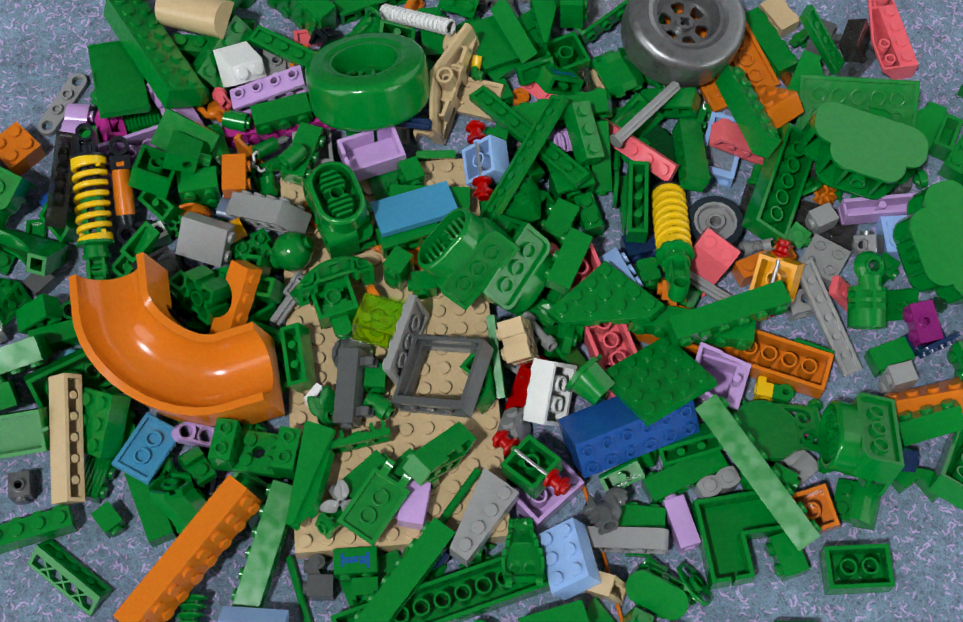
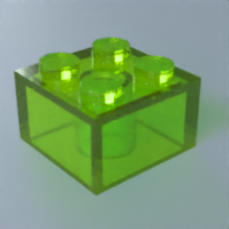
M365 293L352 323V339L389 349V343L394 337L396 323L400 320L404 303Z

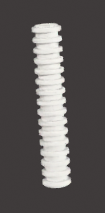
M383 4L379 10L383 20L446 36H451L456 28V23L453 19Z

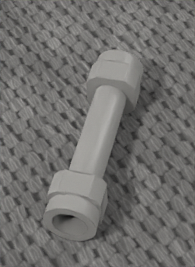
M529 311L523 313L522 317L530 320L532 330L540 338L543 348L549 352L556 349L558 344L555 338L544 332L537 324L534 314Z

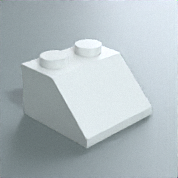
M246 41L213 50L224 88L267 76L261 56Z

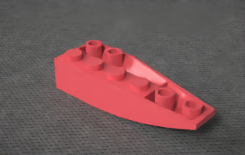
M867 0L870 39L882 72L895 80L912 77L919 64L894 0Z

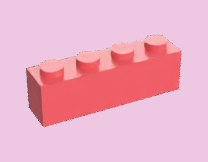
M722 118L711 124L709 146L754 164L763 165L765 158L752 153L736 123L730 119Z

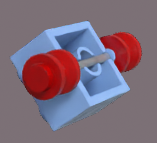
M472 120L466 125V131L470 133L467 137V142L471 145L462 150L465 181L467 186L477 189L473 192L476 199L487 201L493 193V189L489 187L500 181L509 166L507 142L491 134L486 136L482 133L485 130V124L479 120Z

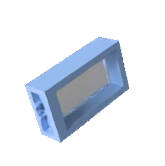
M712 111L704 138L706 158L709 161L708 170L711 174L710 183L731 188L739 157L709 146L711 124L722 118L730 119L734 123L736 121L732 116Z

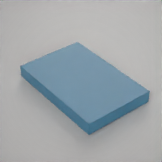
M146 412L113 460L112 466L149 485L177 444L171 436L174 427Z

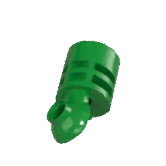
M863 251L858 254L853 265L854 272L858 277V286L847 288V328L865 330L886 329L887 287L882 286V276L886 268L885 261L877 252ZM869 262L874 265L873 271L869 268Z

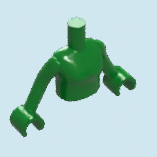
M278 161L267 163L266 168L269 175L259 177L260 182L256 176L259 171L256 168H252L251 165V172L248 175L251 176L257 191L264 196L271 195L277 198L281 190V186L277 183L276 174L274 175L275 171L281 170Z

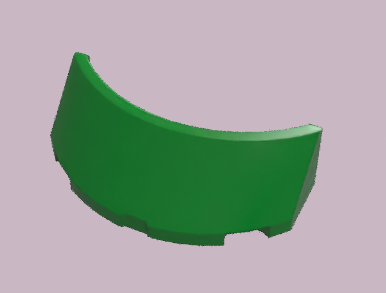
M339 256L326 260L310 270L292 289L290 295L299 307L308 305L310 294L318 292V283L352 273V277L355 280L360 278L366 286L375 283L374 266L369 261L356 256Z

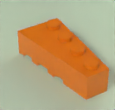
M959 377L898 393L891 392L882 396L895 400L897 416L904 411H917L925 405H938L946 399H956L963 413V382Z

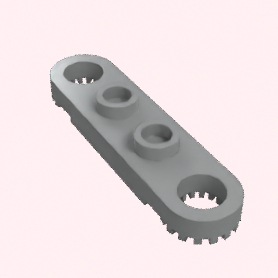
M75 73L64 84L38 122L37 127L41 135L49 137L56 134L63 123L67 104H76L88 87V81L84 74ZM77 79L83 80V83L79 86L73 85ZM51 123L53 125L50 130H43L45 124Z

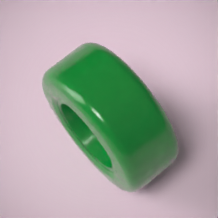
M370 32L340 38L316 51L309 59L305 68L310 105L315 117L325 125L338 130L368 132L399 125L417 115L430 98V81L425 52L417 42L399 34Z

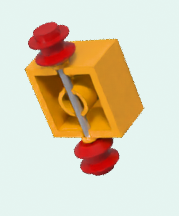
M779 238L778 241H773L777 246L776 249H771L772 253L764 252L759 254L749 290L782 280L792 300L791 303H793L805 264L789 259L788 257L791 254L788 253V250L794 246L790 244V240Z

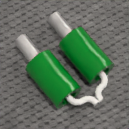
M285 135L277 139L270 137L252 146V168H256L263 176H268L269 172L266 165L271 161H279L278 156L261 163L259 166L254 165L256 162L255 158L261 159L279 150V145L288 141Z

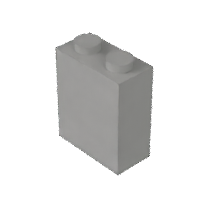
M189 211L181 219L175 254L221 268L230 261L232 256L230 247L236 235L233 232L235 225Z

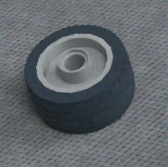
M715 195L697 200L688 210L692 245L708 226L737 247L744 232V227L741 226L744 216L739 207L733 201Z

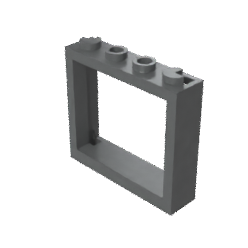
M426 334V336L414 335L391 403L402 412L471 418L494 349L487 343V340L480 339L479 337L472 339L464 336L455 338L447 335H441L440 337ZM428 351L475 354L460 400L412 396Z

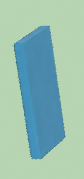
M447 181L370 202V208L382 238L441 221L448 213L458 208Z

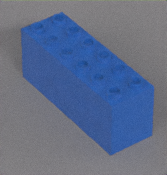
M617 396L602 401L596 406L592 405L558 419L566 452L583 478L700 432L693 400L648 427Z

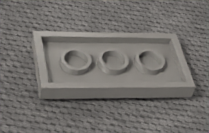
M409 294L407 301L404 302L402 315L396 323L394 337L390 340L387 356L382 362V369L396 386L414 335H423L430 315L417 295Z

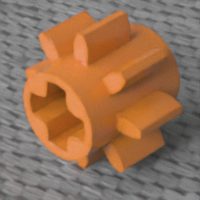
M823 184L822 187L812 192L815 195L813 200L816 204L824 205L829 202L833 205L832 203L838 198L834 193L837 189Z

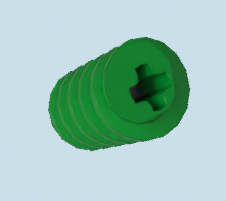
M189 594L188 598L182 602L183 604H180L178 607L181 612L177 613L176 618L180 620L177 622H200L198 618L205 617V614L199 611L207 607L201 601L208 600V597L199 594Z

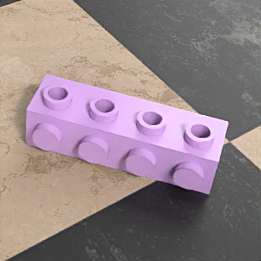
M301 65L292 66L287 70L273 73L270 76L256 79L253 82L239 85L229 90L233 110L244 113H251L249 106L302 92L308 94L305 70Z

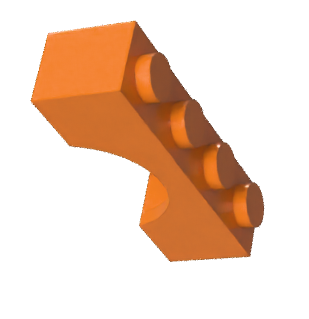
M231 260L226 276V281L232 291L231 306L225 315L213 318L209 334H215L246 324L263 269L246 260Z

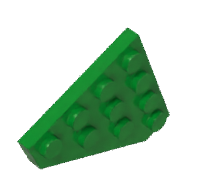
M604 261L551 307L547 314L561 327H571V324L594 326L606 322L629 324V321L641 320L642 323H647L654 320L664 311L665 306L607 261Z

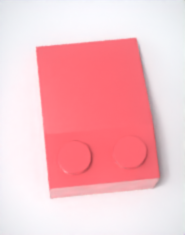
M707 226L692 245L695 255L694 259L690 262L689 270L714 285L741 251ZM701 292L700 296L704 297L706 294Z

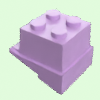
M701 342L695 361L717 380V386L697 398L706 401L714 394H717L718 397L723 395L729 403V407L738 410L752 364Z

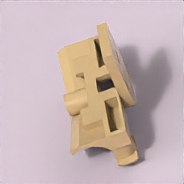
M465 23L457 34L454 31L451 36L445 35L444 52L430 70L429 119L432 121V128L430 130L413 129V135L417 142L423 136L430 138L432 143L445 146L456 113L494 122L493 119L469 100V95L484 85L501 99L505 86L504 84L486 80L474 81L471 77H468L473 55H476L480 43L473 27L468 23ZM425 114L419 116L421 118H427Z

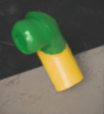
M473 55L471 78L474 81H482L485 74L483 71H480L483 56Z

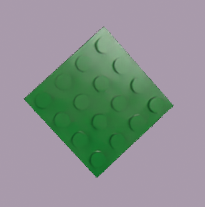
M667 335L604 370L615 382L610 391L647 427L717 386V380L681 347H674Z

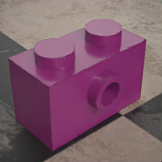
M933 299L909 304L903 308V320L907 323L909 329L908 338L913 343V347L933 344L944 339Z

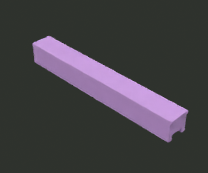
M916 193L885 195L878 200H870L863 197L843 199L840 206L837 207L841 225L878 222L881 216L907 215V203Z

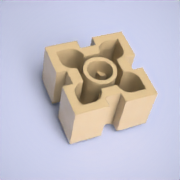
M518 316L497 323L496 336L499 341L503 342L504 347L501 349V355L507 364L520 366L533 362L534 358L540 359L537 345L534 342L530 320Z

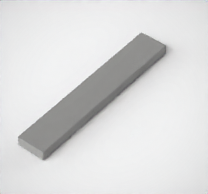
M813 258L801 262L805 266L800 285L829 349L835 351L833 358L842 378L863 370Z

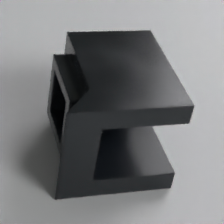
M315 26L309 43L312 45L322 42L320 46L322 48L341 37L331 26L320 29Z

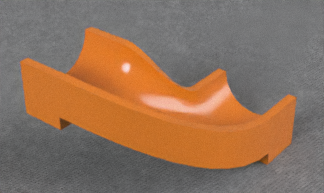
M144 252L136 254L137 269L120 278L92 280L76 274L69 276L71 313L79 343L96 369L111 384L126 395L157 413L176 421L193 422L210 427L215 426L217 418L238 420L239 423H250L252 425L285 415L274 338L254 322L215 334H199L181 327L168 311V309L172 308L168 271Z

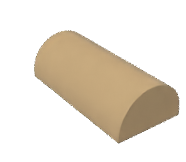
M156 0L155 16L163 26L223 39L234 2L229 0Z

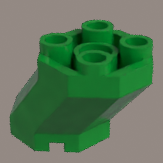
M624 46L619 47L616 52L610 50L591 59V69L596 71L598 78L610 93L611 98H620L626 95V91H636L643 88L642 83L645 82L643 75L629 59Z
M173 472L170 478H165V475L159 476L148 485L152 501L175 524L176 531L179 534L209 499L192 481L190 473Z

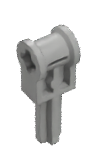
M298 270L293 275L283 291L285 299L270 318V321L277 326L282 324L295 304H297L291 297L290 292L305 276L301 270Z

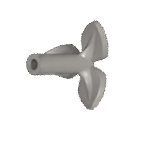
M340 478L336 485L331 484L328 486V491L334 500L328 499L324 501L319 507L321 511L335 513L338 507L341 506L344 512L352 500H344L349 494V488L346 482Z

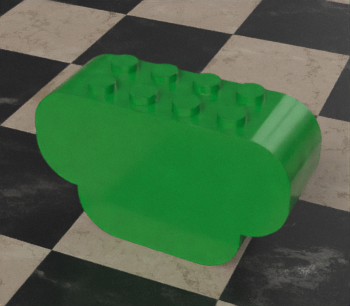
M826 102L820 105L802 129L800 146L803 153L811 160L816 161L815 172L821 182L829 187L870 200L881 199L894 186L906 183L924 164L928 155V141L918 129L905 125L902 122H896L883 116H877L837 102Z
M944 180L925 188L909 199L906 209L907 216L895 224L893 240L908 282L913 288H918L921 293L936 292L937 296L944 303L959 305L963 303V186L953 180Z

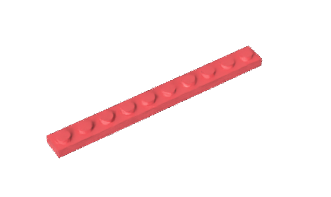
M536 81L519 86L538 99H549L551 95H555L545 93ZM608 120L610 136L618 132L621 127ZM633 135L629 136L622 143L621 148H616L610 142L611 147L631 160L648 161L649 171L664 181H672L680 166Z

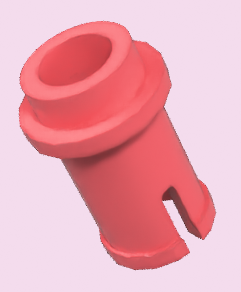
M221 87L213 90L212 98L218 102L222 110H225V107L228 110L232 106V102L227 97V91Z

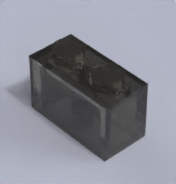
M866 18L850 19L847 22L838 45L845 62L863 61L871 40L870 27Z

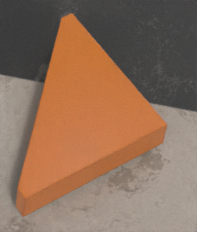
M237 133L234 137L238 154L246 153L247 161L252 163V145L248 147L243 142L242 135ZM255 158V164L260 165L265 162L262 159Z

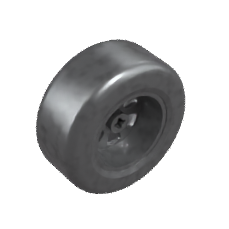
M629 0L621 21V39L625 52L639 71L660 84L668 86L672 81L679 83L680 88L704 85L717 78L723 72L739 49L746 28L744 7L741 0ZM672 9L683 10V13L676 14ZM690 13L696 16L698 19L694 20L690 16ZM660 14L669 17L671 20L670 24H660ZM704 27L707 31L706 36L701 37L696 34L695 28ZM667 32H672L676 39L669 36ZM683 38H690L693 41V43H685L682 41Z

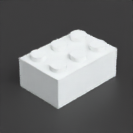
M534 358L531 366L530 382L527 388L526 405L523 410L524 421L559 426L558 419L569 414L572 391L568 392L565 386L576 373L577 365Z

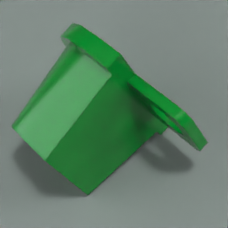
M601 354L596 358L593 356L565 386L568 392H575L594 406L603 401L615 385V382L598 364L603 357Z

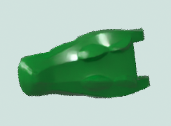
M514 518L508 521V534L501 556V571L506 588H512L513 583L535 582L536 587H543L545 561L542 548L539 547L536 533H534L532 518Z

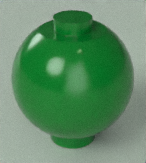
M288 231L281 234L273 244V254L269 255L270 263L275 269L282 268L290 272L304 269L310 263L313 256L314 245L311 238L297 231Z

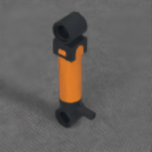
M114 136L110 139L108 147L113 156H109L112 173L117 228L116 236L120 243L125 245L128 240L122 239L124 231L130 230L134 235L145 221L149 224H152L153 221H136L133 187L128 186L132 170L131 156L128 155L130 146L124 137ZM118 142H122L125 145L124 149L120 152L114 150V146Z

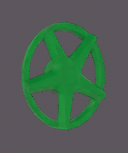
M686 563L678 565L676 569L684 585V591H688L703 607L712 603V594L702 576ZM683 567L690 569V577L683 571ZM701 593L709 596V600L705 601Z

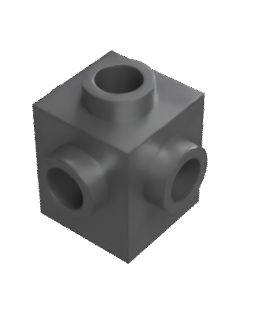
M860 231L861 235H853L852 250L854 255L868 250L883 254L884 234H873V231Z

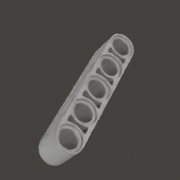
M586 526L593 552L668 553L669 530L664 528L617 527L614 531L599 535V528Z

